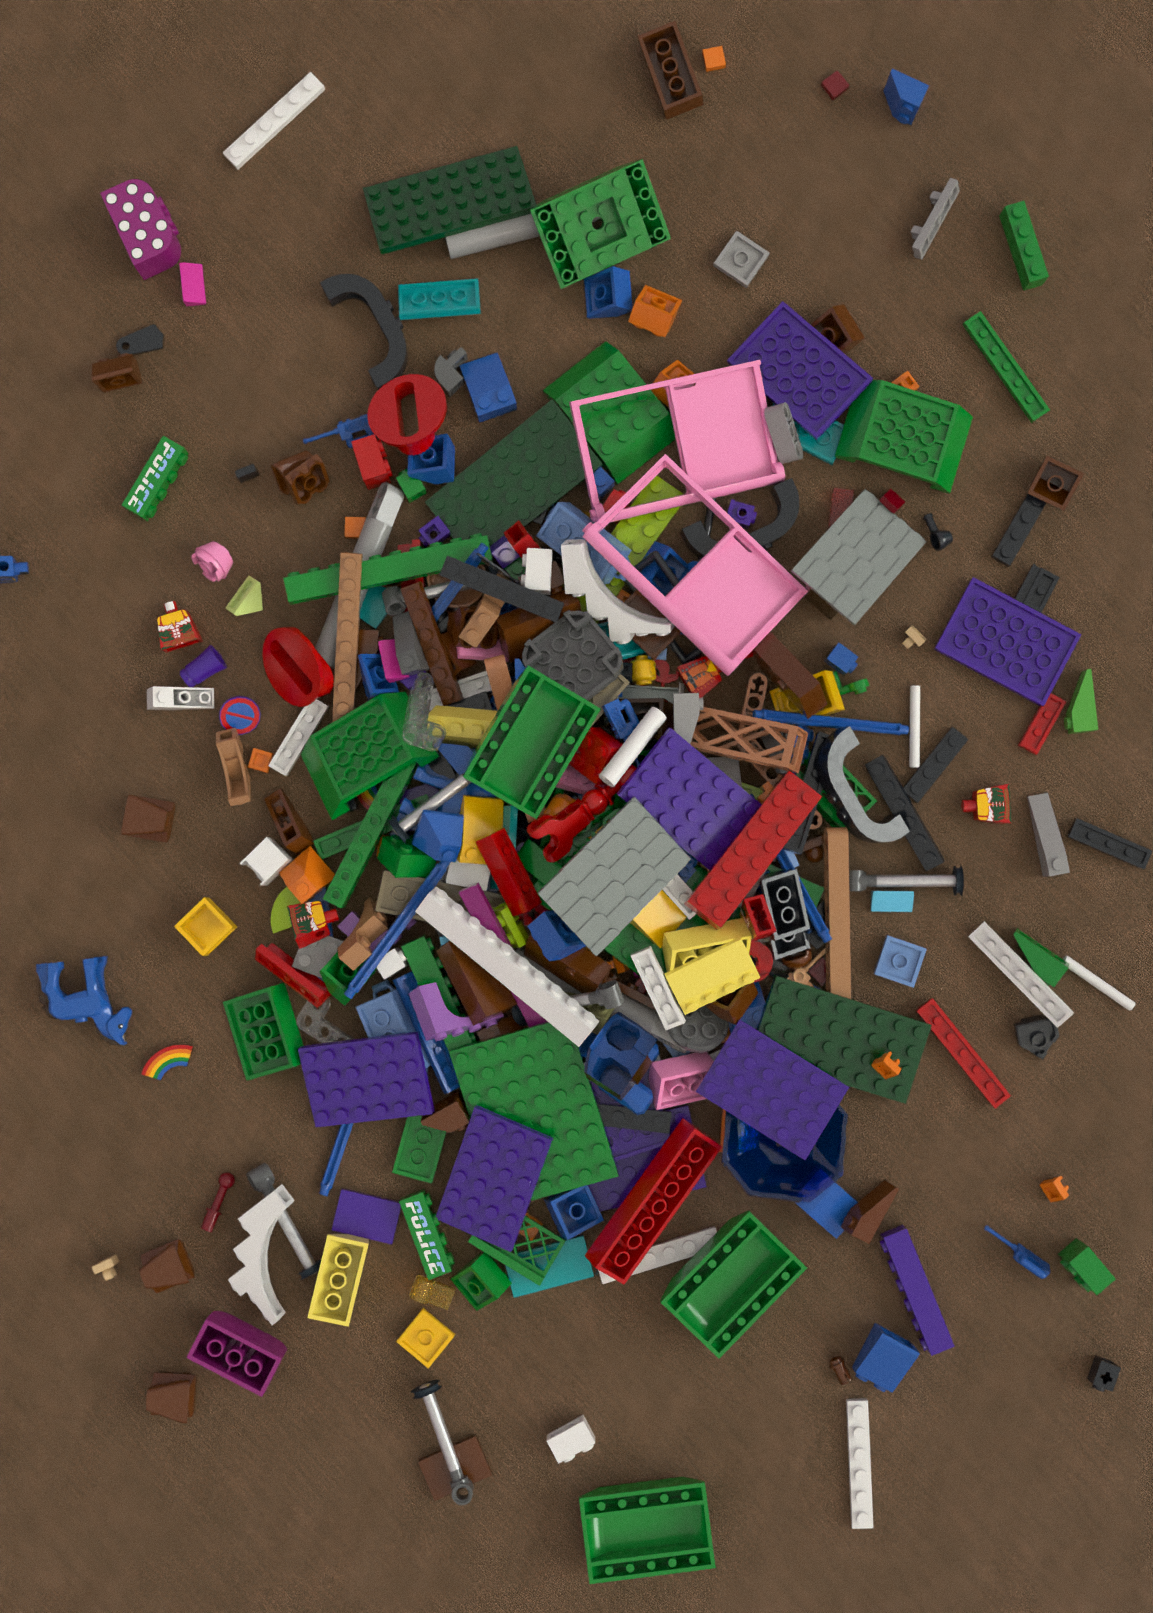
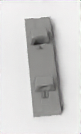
M950 178L942 193L932 192L930 201L935 206L923 227L913 226L911 235L916 240L912 246L915 258L923 259L960 192L958 180Z

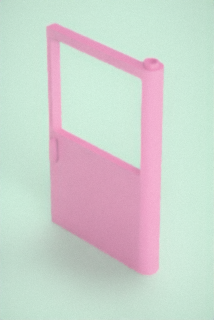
M751 361L569 402L592 510L589 511L591 521L597 522L606 512L603 505L599 503L579 407L583 404L664 387L666 389L682 470L712 499L784 482V467L777 460L776 450L764 414L767 402L760 371L761 361ZM685 486V494L626 507L611 522L692 504L701 500Z
M666 454L594 524L592 522L588 523L582 530L585 533L582 537L726 676H729L744 658L808 592ZM664 468H668L730 529L666 596L599 534Z

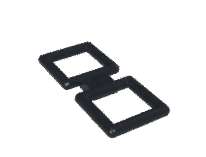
M653 551L634 566L641 572L655 561L673 587L680 582L658 551ZM626 579L623 582L633 594L636 588ZM675 639L669 645L682 664L693 661L703 653L698 648H695L685 655Z

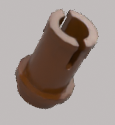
M836 1356L829 1361V1367L834 1370L840 1385H845L853 1379L844 1364V1358Z

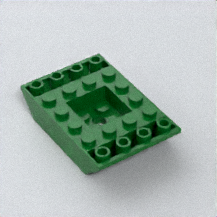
M643 159L615 167L547 198L530 209L560 289L671 239ZM596 217H600L602 220V225L598 229H594L592 226V221Z

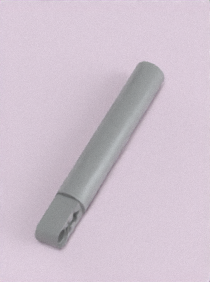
M528 214L448 236L445 239L450 258L454 259L539 237V233L532 215ZM600 217L594 218L593 221H592V223H593V222H596L598 219H601V218H600Z
M383 482L380 485L353 550V553L363 554L362 561L369 560V557L373 555L382 556L404 498V492L401 489L387 482ZM368 589L361 590L360 609ZM338 595L334 598L315 647L332 669H335Z
M526 945L517 948L516 953L526 958L533 967L543 972L554 984L560 986L562 991L582 994L524 956ZM622 993L625 1002L615 1007L610 1018L616 1012H620L657 1038L658 1041L679 1052L686 1053L687 1050L680 1047L672 1039L668 1030H665L656 1010Z

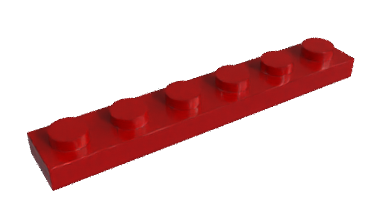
M930 998L915 1010L925 1023L932 1025L930 1030L994 1109L1011 1097L1009 1092L933 998Z

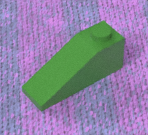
M1091 669L1081 672L1067 709L1064 727L1068 730V734L1098 730Z

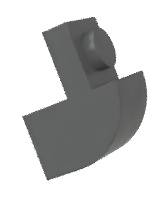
M462 347L458 350H453L448 355L447 360L440 355L435 363L434 371L437 383L449 397L464 385L463 377L456 371L468 359L467 352Z

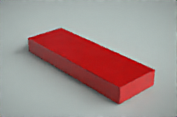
M1051 693L1045 705L1039 706L1018 746L1037 755L1064 708L1066 701Z

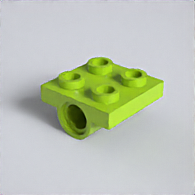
M506 902L492 907L512 947L521 948L526 945L529 935L522 922L517 921L519 916H512Z

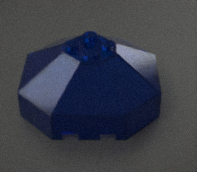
M839 1104L808 1157L804 1160L785 1147H778L776 1145L777 1142L726 1111L721 1163L748 1197L808 1204L843 1176L848 1114Z

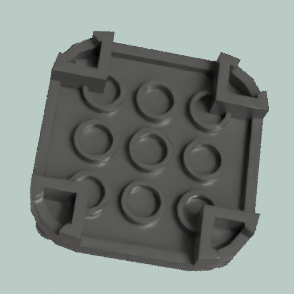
M568 610L564 612L563 617L557 623L555 622L532 641L529 639L524 644L525 647L522 653V661L525 668L529 665L587 701L615 681L624 668L619 648L613 644L593 620L592 615L586 611Z

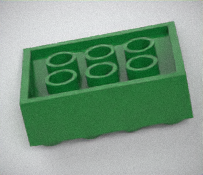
M285 983L223 1002L246 1081L301 1065L298 1048L304 1045Z

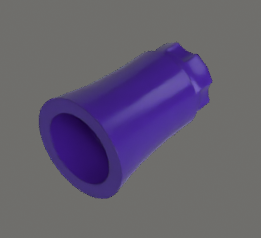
M209 645L198 657L180 671V676L189 687H194L196 684H200L212 675L226 669L227 665L219 652L212 645Z

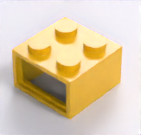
M204 897L174 926L202 956H208L237 928L233 921L209 897Z

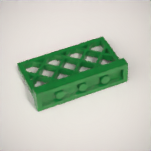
M805 759L804 764H801V766L807 765L808 759ZM843 766L845 778L853 784L855 796L862 795L870 801L865 807L862 806L866 813L877 800ZM799 770L796 776L802 780L804 774ZM822 790V797L818 801L816 810L831 827H845L843 822L838 819L835 808L827 800L825 791Z
M526 1215L523 1227L520 1230H524L527 1241L515 1244L514 1252H509L478 1237L471 1236L468 1241L470 1244L539 1286L566 1241ZM536 1227L539 1229L541 1238L529 1240L527 1229ZM554 1238L560 1242L556 1249L547 1251L545 1239ZM542 1241L544 1252L533 1255L530 1243ZM528 1244L530 1256L522 1258L518 1255L516 1247ZM553 1253L551 1259H549L548 1254ZM545 1255L547 1265L542 1270L536 1266L534 1258Z

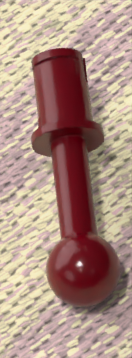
M230 1172L222 1173L218 1179L219 1190L211 1208H206L208 1211L201 1225V1229L212 1233L219 1215H222L219 1209L225 1194L235 1184V1177Z

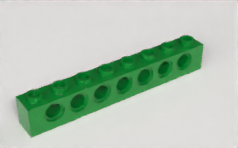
M416 761L383 781L323 897L324 900L339 908L346 907L379 843L380 837H382L389 824L388 820H391L419 766Z

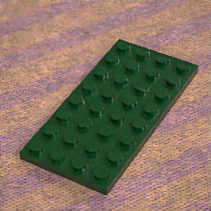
M517 146L363 188L381 255L531 214L530 209L536 206Z
M553 399L550 400L454 478V482L446 484L426 500L425 503L436 517L439 516L451 532L450 535L453 539L462 538V540L470 539L471 535L482 534V536L487 535L489 546H491L503 537V533L518 520L526 527L585 480L574 426ZM588 446L594 473L603 464Z
M775 975L757 1030L847 1086L906 1104L932 1025ZM891 1051L892 1055L890 1058L892 1060H900L898 1066L901 1068V1071L897 1076L884 1079L871 1064L875 1059Z

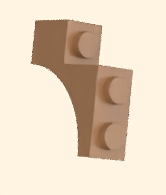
M499 572L496 574V576L509 580ZM484 594L469 621L460 632L459 638L477 648L499 617L500 610L505 602Z
M231 728L216 732V746L225 773L229 804L234 806L250 802L251 778L243 759V745L237 729Z
M371 897L364 902V910L358 924L347 939L337 948L339 959L353 971L372 955L371 943L388 929L385 913L375 911L376 902Z

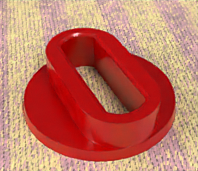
M408 374L390 380L375 393L369 404L367 416L370 429L382 442L397 447L406 455H418L425 452L432 445L435 432L443 423L446 415L447 403L444 391L435 380L424 375ZM409 394H415L419 431L412 436L405 437L401 400Z
M295 627L276 628L266 636L262 653L264 668L271 685L285 701L294 706L304 707L332 691L334 677L331 668L310 640L299 629Z

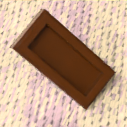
M824 833L806 840L803 851H805V857L809 862L818 863L824 858V848L822 847V844H824Z

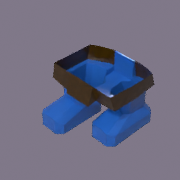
M616 1012L606 1022L589 1047L584 1068L586 1078L598 1085L600 1091L634 1114H644L654 1098L652 1090L640 1081L648 1068H650L652 1062H655L659 1056V1049L656 1044L658 1039L620 1012Z

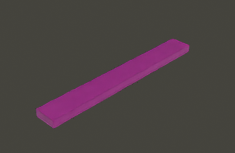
M479 882L460 890L459 894L470 915L476 917L484 928L493 931L497 938L512 947ZM511 991L529 1027L548 1022Z

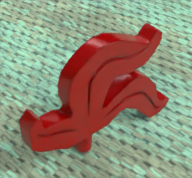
M654 660L656 669H658L660 676L656 674L655 681L661 683V687H665V683L669 684L678 679L679 674L677 671L676 674H668L670 666L665 660Z

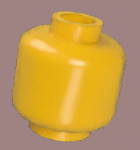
M648 655L636 656V660L630 662L633 663L632 682L639 686L651 685L652 681L656 679L655 661L648 659Z

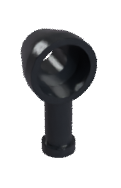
M932 513L923 517L931 532L930 541L934 550H943L953 542L950 531L938 530Z

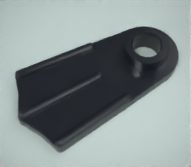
M153 324L120 338L117 341L116 348L120 354L128 353L132 355L163 349L164 335ZM125 344L130 345L129 349L124 350L123 346Z

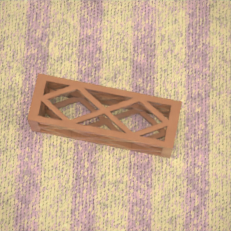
M707 707L699 710L697 722L707 718H714V720L698 726L696 724L690 745L699 752L799 773L808 737V732L802 728ZM730 722L748 725L749 727L737 730ZM720 724L729 733L709 741L700 730ZM760 728L766 729L758 733L749 735L747 737L743 736V734L749 733ZM781 733L788 734L787 739ZM771 734L781 745L759 752L749 741ZM732 738L736 740L719 747L714 746ZM741 745L749 754L729 749ZM784 750L783 753L777 754L775 756L769 758L764 757L772 753Z

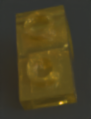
M417 1274L409 1296L416 1302L430 1303L448 1310L455 1288L434 1280H428V1278Z

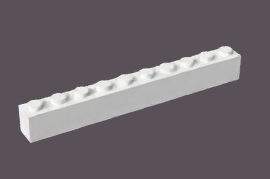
M435 887L416 909L415 912L578 1047L600 1022L591 1012L579 1005L577 1000L562 991L560 986L550 981L543 972L533 967L526 958L521 957L510 945L501 941L493 931L484 928L476 917L471 916L460 904L453 901L445 891Z

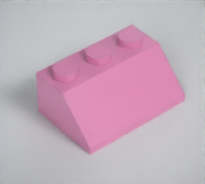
M708 1052L692 1053L652 1062L648 1081L653 1093V1103L656 1110L707 1099L697 1093L696 1090L714 1062Z

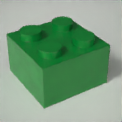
M395 834L382 837L377 859L395 878L427 877L435 867L436 860L412 845L414 835H410V839H406V843Z
M1077 1238L1058 1253L1062 1259L1060 1264L1075 1276L1073 1278L1081 1288H1084L1087 1293L1091 1291L1098 1295L1116 1280L1089 1246Z

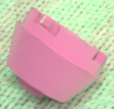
M214 541L197 547L196 552L191 556L194 565L199 563L204 571L202 574L212 582L216 580L219 582L221 579H225L233 564L228 550Z

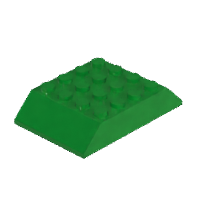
M605 341L547 386L543 393L549 400L553 399L574 426L569 402L644 386L646 383L621 352ZM651 390L583 404L579 407L586 442L617 485L676 440L671 415Z
M527 665L514 682L473 752L463 777L537 819L601 708Z
M748 1210L729 1219L670 1280L660 1303L720 1359L807 1267Z
M687 1477L651 1480L599 1487L579 1497L589 1584L716 1568L705 1481Z

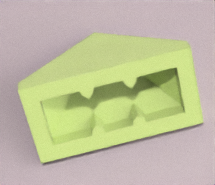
M248 575L225 609L236 616L262 611L261 583Z

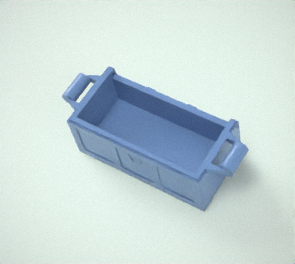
M558 502L556 506H552L546 515V521L536 536L562 556L561 544L566 540L584 539L582 536L585 533L582 530L592 521L591 518L570 502ZM603 529L599 534L630 562L628 555L632 550ZM587 542L590 558L602 582L610 584L613 578L626 581V578L621 574L617 575L618 571Z
M388 980L372 986L373 999L356 1006L368 1038L416 1032L397 989ZM390 989L391 992L378 997V992ZM420 1042L427 1077L429 1079L428 1067L431 1064Z

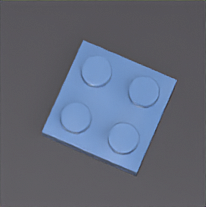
M886 935L873 974L914 988L927 949Z

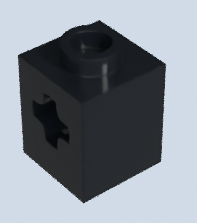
M1095 1355L1087 1379L1093 1384V1388L1102 1392L1105 1389L1113 1392L1121 1367L1115 1362Z

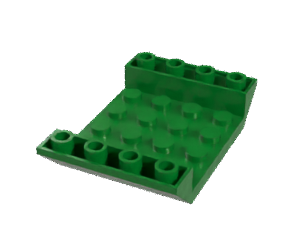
M873 380L850 404L834 457L854 463L856 459L929 482L931 483L930 488L950 494L973 416L958 404L884 380Z
M406 692L377 695L312 734L301 753L302 759L332 820L350 810L347 804L349 800L416 761L423 767L439 757Z

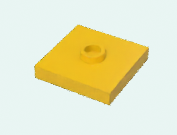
M422 1308L396 1342L424 1366L429 1368L453 1339L455 1333L425 1308Z

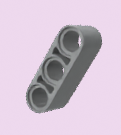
M785 402L765 408V419L779 461L784 464L802 459V446L788 404Z

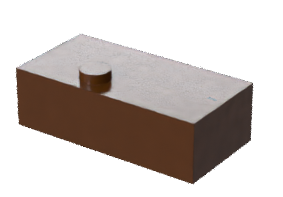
M676 21L638 35L639 47L665 119H670L704 105L702 92Z
M565 590L548 596L565 603L559 619L568 610L581 611L579 599L572 596V594H565ZM521 608L500 615L495 623L501 649L508 660L512 663L515 661V658L522 659L524 644L529 639L532 641L555 622Z
M769 632L753 649L758 665L802 714L809 719L827 705L822 687L817 679L773 633Z
M532 935L528 937L524 956L581 993L596 991L601 984L607 981L612 965L595 956V954L584 947L561 960L548 961Z
M448 941L436 951L473 1026L501 1015L517 1005L511 991L454 943Z

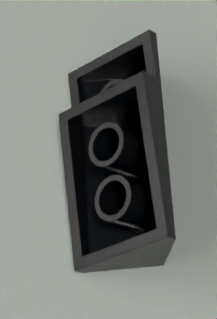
M797 869L766 873L759 881L761 892L764 895L776 928V932L770 935L769 939L773 960H777L810 948L806 931L810 929Z

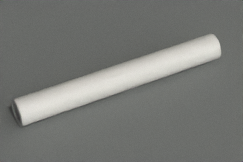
M910 686V768L920 767V686Z
M1066 955L1063 958L1064 961L1069 963L1068 969L1127 1010L1131 1011L1135 1006L1134 1001Z

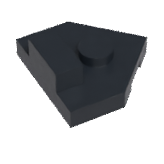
M1042 1015L1021 1019L1022 1022L1014 1024L1018 1045L1043 1060L1047 1055L1048 1049L1059 1037L1058 1028L1046 1016L1043 1017Z

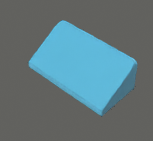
M871 891V911L912 912L914 891Z

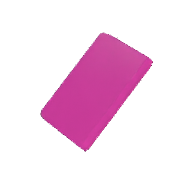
M179 263L183 302L186 307L206 305L203 265Z
M395 639L378 641L386 680L392 683L409 678V675H402L396 656Z

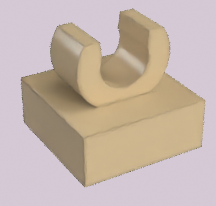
M911 625L905 631L909 637L902 644L907 649L914 643L920 647L926 641V638Z
M115 1254L97 1262L92 1266L94 1274L102 1272L105 1281L117 1275L113 1266L119 1262V1259Z

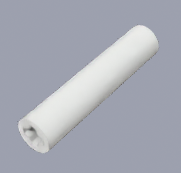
M655 707L650 708L599 774V778L611 787L617 784L667 719L665 714Z

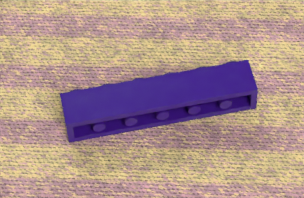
M900 1225L881 1233L882 1240L879 1243L883 1252H887L890 1260H887L891 1272H896L898 1277L895 1280L900 1292H904L906 1299L903 1302L907 1311H911L914 1318L911 1319L915 1331H920L922 1338L919 1341L923 1350H927L933 1356L955 1347L907 1228L904 1225Z

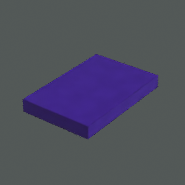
M342 1188L332 1230L392 1245L401 1205L398 1201Z

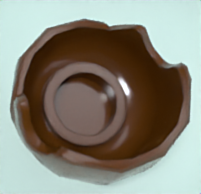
M811 947L781 958L783 964L791 969H800L808 965L812 959Z

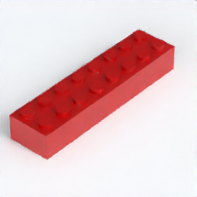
M790 770L786 772L688 897L684 905L716 930L720 929L822 796Z
M682 1118L585 1254L589 1262L599 1271L625 1285L719 1153L722 1146L711 1136Z

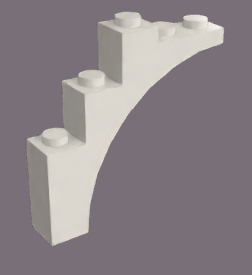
M585 539L566 540L561 544L565 594H572L574 597L586 594L587 612L592 615V618L595 620H605L608 618L609 637L612 642L616 641L617 644H626L631 641L635 633L637 636H645L648 633L665 636L673 630L674 625L667 618H659L641 613L627 606L614 596L595 571Z
M282 1184L238 1218L243 1229L250 1234L233 1249L237 1258L245 1266L228 1279L233 1290L240 1296L246 1292L248 1293L250 1300L257 1305L263 1317L271 1325L275 1324L286 1312L279 1303L270 1282L267 1258L268 1246L276 1222L284 1210L295 1201Z

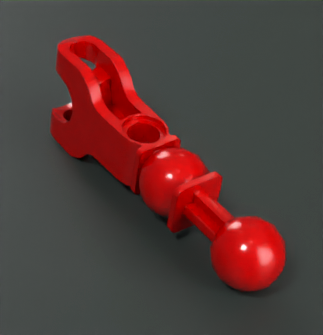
M631 764L614 787L606 785L602 788L595 785V789L586 791L582 796V800L577 799L556 815H540L527 827V832L531 837L540 839L548 834L551 835L549 844L543 849V856L547 862H556L569 853L574 836L595 819L593 815H600L606 810L608 804L613 805L610 798L621 789L636 770L634 765Z

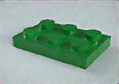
M422 1115L407 1117L392 1173L432 1184L446 1131L423 1126L420 1122Z

